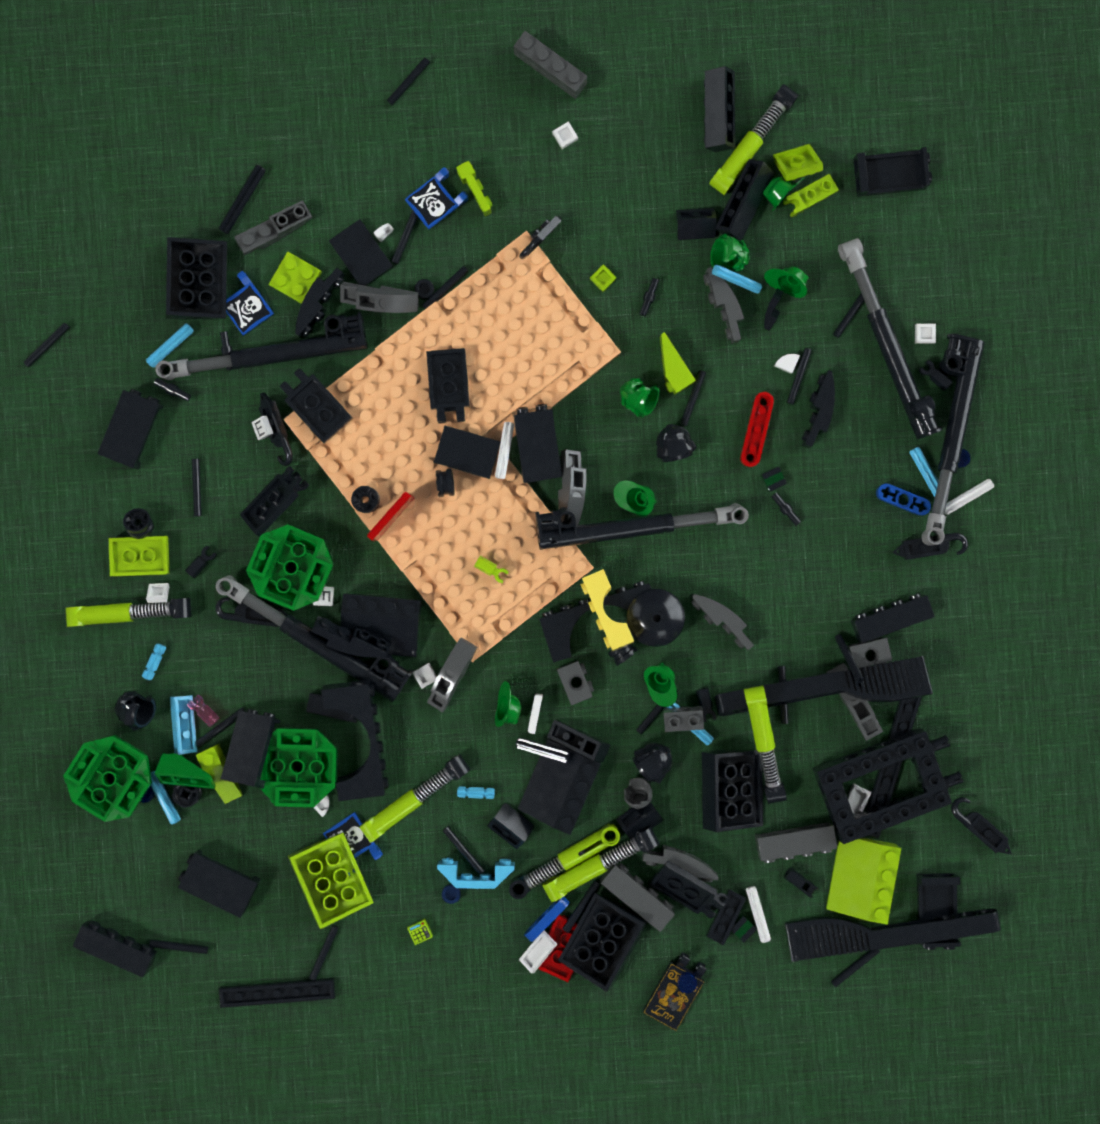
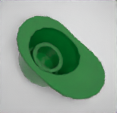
M778 177L768 184L763 191V195L773 206L771 211L779 205L786 194L798 183L791 180L786 181L784 177Z
M792 266L783 270L769 269L764 274L766 283L790 296L802 298L807 294L806 283L808 276L797 267Z
M620 481L614 488L613 495L616 503L621 508L641 517L649 515L653 510L654 504L657 502L653 491L649 487L632 481Z
M663 663L648 667L644 671V680L652 700L662 707L672 706L678 696L673 670Z
M504 681L499 689L495 714V725L497 727H501L504 723L517 724L521 713V703L517 697L511 694V688L507 681Z

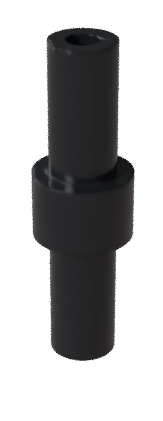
M652 278L648 291L643 296L644 302L639 312L641 316L646 317L651 303L655 300V292L659 284V280L656 278Z
M220 332L222 356L229 355L233 348L230 346L228 332ZM233 367L226 368L227 371L234 370Z
M156 378L154 381V385L164 389L167 394L173 397L177 396L187 402L191 398L190 394L180 390L179 386L173 383L169 384L159 378Z
M777 492L771 496L780 507L779 510L782 514L787 515L793 524L797 526L801 520L793 512V507L786 503Z

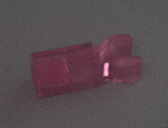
M197 695L194 698L197 704L191 700L187 706L191 710H195L197 715L211 727L220 718L208 705L204 704L203 698Z

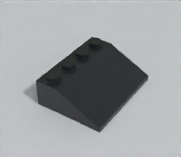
M167 237L166 319H226L227 241Z
M344 593L341 608V627H345L351 632H354L357 627L386 640L391 644L388 652L390 655L417 657L422 600Z
M547 739L545 745L569 751L570 758L565 763L540 755L518 809L557 830L571 835L601 762L593 761L553 740Z
M757 750L702 752L703 829L723 832L763 826L762 759H760L761 756Z
M595 893L558 961L608 992L615 984L648 922L633 911Z

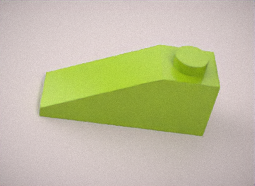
M664 332L660 335L664 380L666 381L664 385L669 393L673 392L676 395L692 385L696 380Z
M219 744L196 754L202 770L211 775L216 785L215 790L225 804L243 796L237 783L221 779L226 758Z

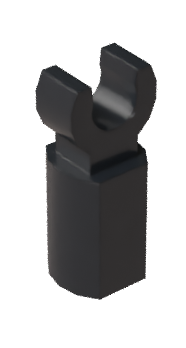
M927 360L925 364L928 365L929 370L925 371L923 368H920L918 370L919 373L929 376V379L945 391L953 381L939 369L936 370L933 362Z
M205 546L201 551V556H197L185 569L191 577L196 578L208 565L207 562L217 557V553H213L211 556L207 555V551L210 549L209 546Z
M709 688L697 689L696 694L699 706H702L703 722H706L707 714H712L713 720H716V714L711 709L713 704Z

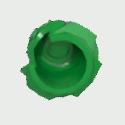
M723 234L716 239L711 249L710 262L712 268L714 265H720L733 272H740L750 260L749 249L743 240H736L727 234Z
M631 378L620 389L621 404L626 409L631 410L637 417L647 416L656 407L660 393L657 385L647 388L639 378Z

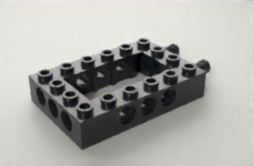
M917 728L813 767L815 778L838 840L846 844L952 804L948 788L964 783L963 779H961L962 775L957 771L943 777L935 757L936 751L951 746L950 743H947L949 741L948 737L944 735L930 741L927 732ZM912 757L910 760L915 765L919 776L917 779L921 782L924 793L918 790L911 791L909 795L901 798L895 797L893 801L882 805H874L875 807L870 810L859 811L853 815L842 783Z

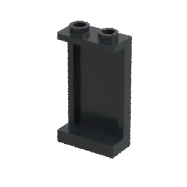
M922 147L920 150L867 156H865V153H857L853 158L857 197L925 190L932 182V173L928 167L930 154L927 152V148Z
M131 389L130 392L123 390L97 454L139 470L141 465L139 458L159 409L163 410L164 406L159 404L160 400L148 396V399L141 397L142 393Z
M538 404L533 409L520 407L512 412L521 463V475L524 483L562 477L553 410L547 404Z
M247 709V712L239 711L221 776L222 780L264 789L266 781L260 780L274 725L281 722V720L275 718V714L264 712L263 715H259L258 711Z
M201 850L191 853L187 860L189 866L186 871H182L178 879L180 881L178 888L241 918L261 879L256 876L250 878L203 855Z
M916 874L917 920L958 913L957 885H960V877L957 874ZM956 938L920 943V945L926 950H935L936 947L953 950L955 947H961V942Z

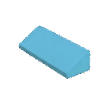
M193 695L170 697L174 753L178 755L197 752Z

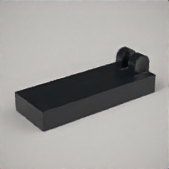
M310 693L306 712L357 723L358 719L350 713L338 709H324L322 695Z
M730 889L726 892L727 899L722 902L725 906L721 910L718 909L706 934V937L722 945L725 944L746 901L745 897Z

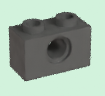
M885 637L847 645L858 668L892 661L888 640ZM868 650L873 652V657L870 660H867L865 657Z
M576 660L557 668L571 705L593 697L591 692L594 691L591 681H586L584 674H587L583 663L579 664V661ZM572 678H581V685L574 687L571 684Z
M702 706L664 708L665 732L704 730Z

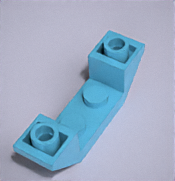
M442 858V861H438L437 869L455 888L495 889L515 868V862H511L510 859H500L499 862L495 863V877H491V874H480V877L472 876L469 873L458 876V861H453V858Z

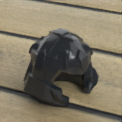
M668 424L657 436L656 457L662 459V462L676 461L692 456L693 451L697 447L684 427Z
M126 691L118 698L114 711L118 719L133 731L139 730L147 726L155 716V699L152 698L151 694L145 698L136 691Z
M649 743L644 747L635 749V756L632 758L637 769L650 783L656 782L660 784L673 763L670 748L659 743Z

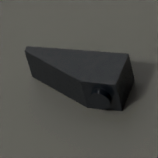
M557 720L553 721L547 735L548 738L597 762H604L611 746L592 735Z

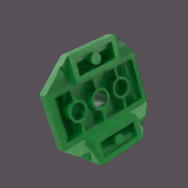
M285 525L260 536L246 572L259 597L295 611L319 601L334 563L325 539L294 526ZM291 562L295 563L297 567L294 573L288 570V565Z
M277 728L272 733L260 780L266 781L264 789H260L274 806L314 808L336 787L337 747L318 729ZM295 761L302 763V770L295 769Z
M116 735L83 743L63 775L72 802L104 822L132 816L152 784L148 755ZM109 773H111L114 776V782L109 781Z

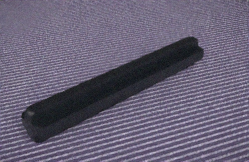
M255 165L220 224L219 229L225 234H229L263 177L265 169L260 165Z

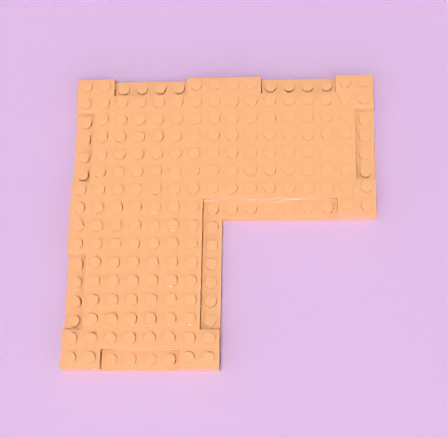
M527 231L496 254V257L438 302L435 301L375 348V351L326 388L353 418L325 444L295 411L284 419L352 507L351 497L356 488L369 486L378 492L380 504L375 511L362 513L354 508V511L370 531L404 492H408L415 497L378 542L448 629L454 640L458 642L462 637L477 646V650L471 660L472 663L594 569L576 545L539 549L535 512H539V514L551 512L530 485L523 482L522 475L510 460H508L505 479L495 477L499 450L490 479L434 463L445 425L501 442L504 422L514 423L512 412L516 411L517 408L528 407V409H533L538 404H547V406L552 408L621 354L618 347L600 324L591 316L539 246L527 258H519V254L533 240ZM465 348L470 407H464L465 422H458L456 411L445 412L446 423L438 424L437 410H431L426 351ZM515 423L512 438L516 436ZM446 469H452L455 496L447 494L444 497H439L436 484V470L444 472ZM363 496L362 502L368 503L369 497ZM480 555L497 565L496 568H504L509 572L508 574L504 572L499 573V578L503 580V583L496 581L494 575L490 577L474 567Z

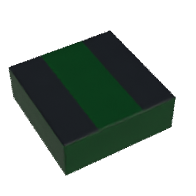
M780 467L761 474L768 492L787 484Z
M742 914L735 922L731 931L745 943L757 928Z

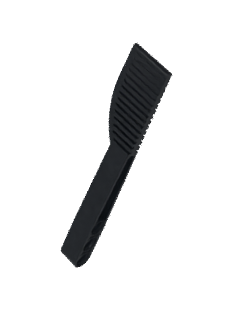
M924 656L859 668L864 678V681L861 683H857L851 670L763 685L767 699V708L839 693H846L852 697L872 702H895L932 695L933 691ZM744 689L715 696L719 716L749 712Z
M989 908L872 928L857 921L840 917H818L785 923L791 961H799L838 954H850L852 952L857 953V951L863 952L864 950H878L994 933L1001 930L998 910Z

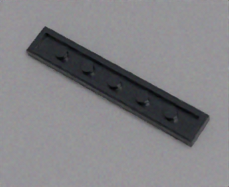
M334 978L316 979L315 981L299 980L223 986L219 988L220 1008L335 999L336 997Z

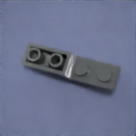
M302 200L269 216V220L234 237L245 256L259 248L262 250L289 235L312 219V215Z
M711 267L707 268L703 278L705 285L709 286L710 293H708L709 302L711 305H714V309L722 307L723 310H720L722 321H726L727 328L725 329L727 340H730L731 344L738 343L741 340L737 323L742 322L744 319L741 307L726 281L713 275Z
M348 282L340 284V302L356 305V309L386 313L418 311V292L381 286L379 289Z
M565 449L561 451L562 489L558 490L559 509L562 507L569 508L575 515L577 526L580 522L585 500L586 469L581 467L580 451ZM564 514L561 517V521H568L570 514Z
M696 594L690 596L693 599L691 601L692 605L698 611L701 609L706 614L703 617L710 625L718 626L723 622L722 628L728 634L732 633L736 637L734 642L740 649L745 648L749 650L754 646L742 632L747 625L734 612L707 597Z
M462 637L459 639L431 689L432 693L427 701L428 704L441 712L447 709L459 681L467 671L477 646Z
M842 663L827 671V674L847 671L848 668ZM839 693L840 698L848 708L866 741L883 732L867 700L858 699L846 693Z
M663 845L662 852H642V860L647 865L657 866V863L665 864L668 860L691 875L701 878L702 881H718L717 873L708 864L684 850Z

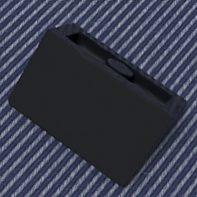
M714 208L676 210L678 240L716 237L717 217Z
M650 802L641 809H629L616 820L625 834L632 839L638 830L646 826H651L653 829L664 819Z
M504 803L487 827L517 850L526 841L534 825L507 803Z

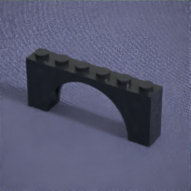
M640 581L634 583V587L626 589V586L615 590V594L608 596L607 593L603 605L618 606L628 611L630 603L638 594L651 589L650 584ZM589 598L579 601V605L572 607L571 604L560 607L561 611L553 613V610L542 613L543 617L539 618L553 663L572 657L570 652L571 632L577 620L590 610ZM654 615L653 620L655 622L660 621V616Z
M370 679L323 685L321 693L324 709H338L350 713L363 724L370 739V754L364 764L354 772L338 777L336 787L339 801L385 796L386 789L389 788L388 777L384 776L386 761L381 756L383 742L382 740L379 741L378 734L381 733L380 723L376 722L375 715H378V708L376 703L373 704V697L375 696L374 685L370 684Z

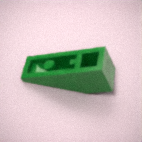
M162 753L155 771V775L161 784L215 789L216 785L210 774L181 755Z

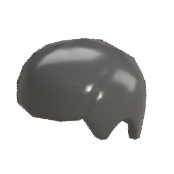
M637 777L629 780V786L624 788V799L630 807L641 809L652 800V788L646 779Z

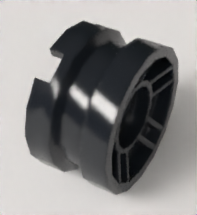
M446 469L444 472L436 470L438 496L444 497L447 494L455 496L452 469Z
M360 486L353 492L351 502L357 511L371 513L379 507L380 496L374 488ZM363 496L369 497L368 503L362 502Z
M132 509L123 518L124 527L128 534L135 539H143L149 536L154 529V523L148 512L144 509Z
M629 644L615 651L610 650L608 655L615 659L614 663L618 666L634 655L633 652H637L638 649Z
M175 785L172 798L180 807H191L201 799L202 788ZM184 791H190L191 794L185 796Z

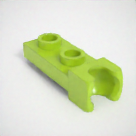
M470 161L457 166V173L462 183H467L484 216L490 215L492 213L490 208L493 206L488 195L484 197L481 191L484 188L479 179L475 180L476 173Z
M828 174L787 196L783 200V204L792 203L795 205V209L790 214L791 217H795L804 210L837 193L839 189L831 175Z

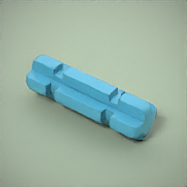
M155 645L154 653L151 654L146 665L147 669L142 674L144 679H153L154 671L157 670L162 659L161 655L166 650L164 645Z
M458 787L457 797L465 798V796H468V798L483 799L486 797V799H494L495 789Z

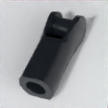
M792 867L784 874V879L810 898L813 897L814 891L819 889ZM807 882V883L809 884V886H808L807 889L805 890V889H803L802 887H803V886L805 885V883Z

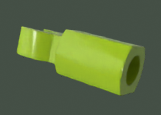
M481 555L474 565L475 568L490 577L494 575L499 583H503V580L499 578V573H509L504 568H496L497 565Z

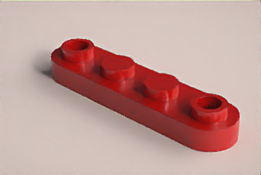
M760 392L754 398L740 455L741 463L746 467L756 466L761 458L774 404V398L768 392ZM765 399L766 405H761L760 400ZM748 454L753 456L752 461L747 460Z

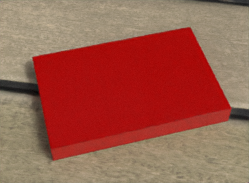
M404 492L367 534V537L372 541H378L415 497L408 492Z
M559 915L553 921L548 935L558 945L538 969L569 982L573 970L558 961L578 922H575L570 932L567 933L562 928L569 918Z

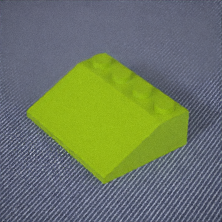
M343 832L288 855L320 929L374 903Z
M860 838L846 844L838 840L826 909L866 921L888 925L901 848L894 843Z

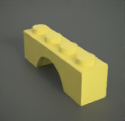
M604 569L582 578L584 583L580 585L584 594H589L591 601L588 604L592 613L596 612L599 619L595 621L599 630H604L606 634L603 640L607 649L611 647L612 651L634 643L627 623H618L611 620L604 611V599L611 590V585Z

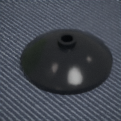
M649 589L643 591L629 605L627 611L628 628L631 634L642 644L652 647L667 645L680 635L684 627L685 613L683 606L676 596L666 590ZM654 615H659L660 621L655 622L653 620Z

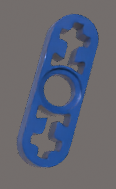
M882 484L876 490V496L879 500L915 515H926L931 509V504L927 499L891 484ZM888 488L889 493L895 494L894 502L891 501L893 497L890 495L883 497L884 493L881 490ZM901 494H905L908 497L906 505H901L898 501ZM913 502L916 504L923 502L925 510L919 512V507L911 506Z
M565 897L555 901L527 929L524 936L530 942L534 941L570 902Z

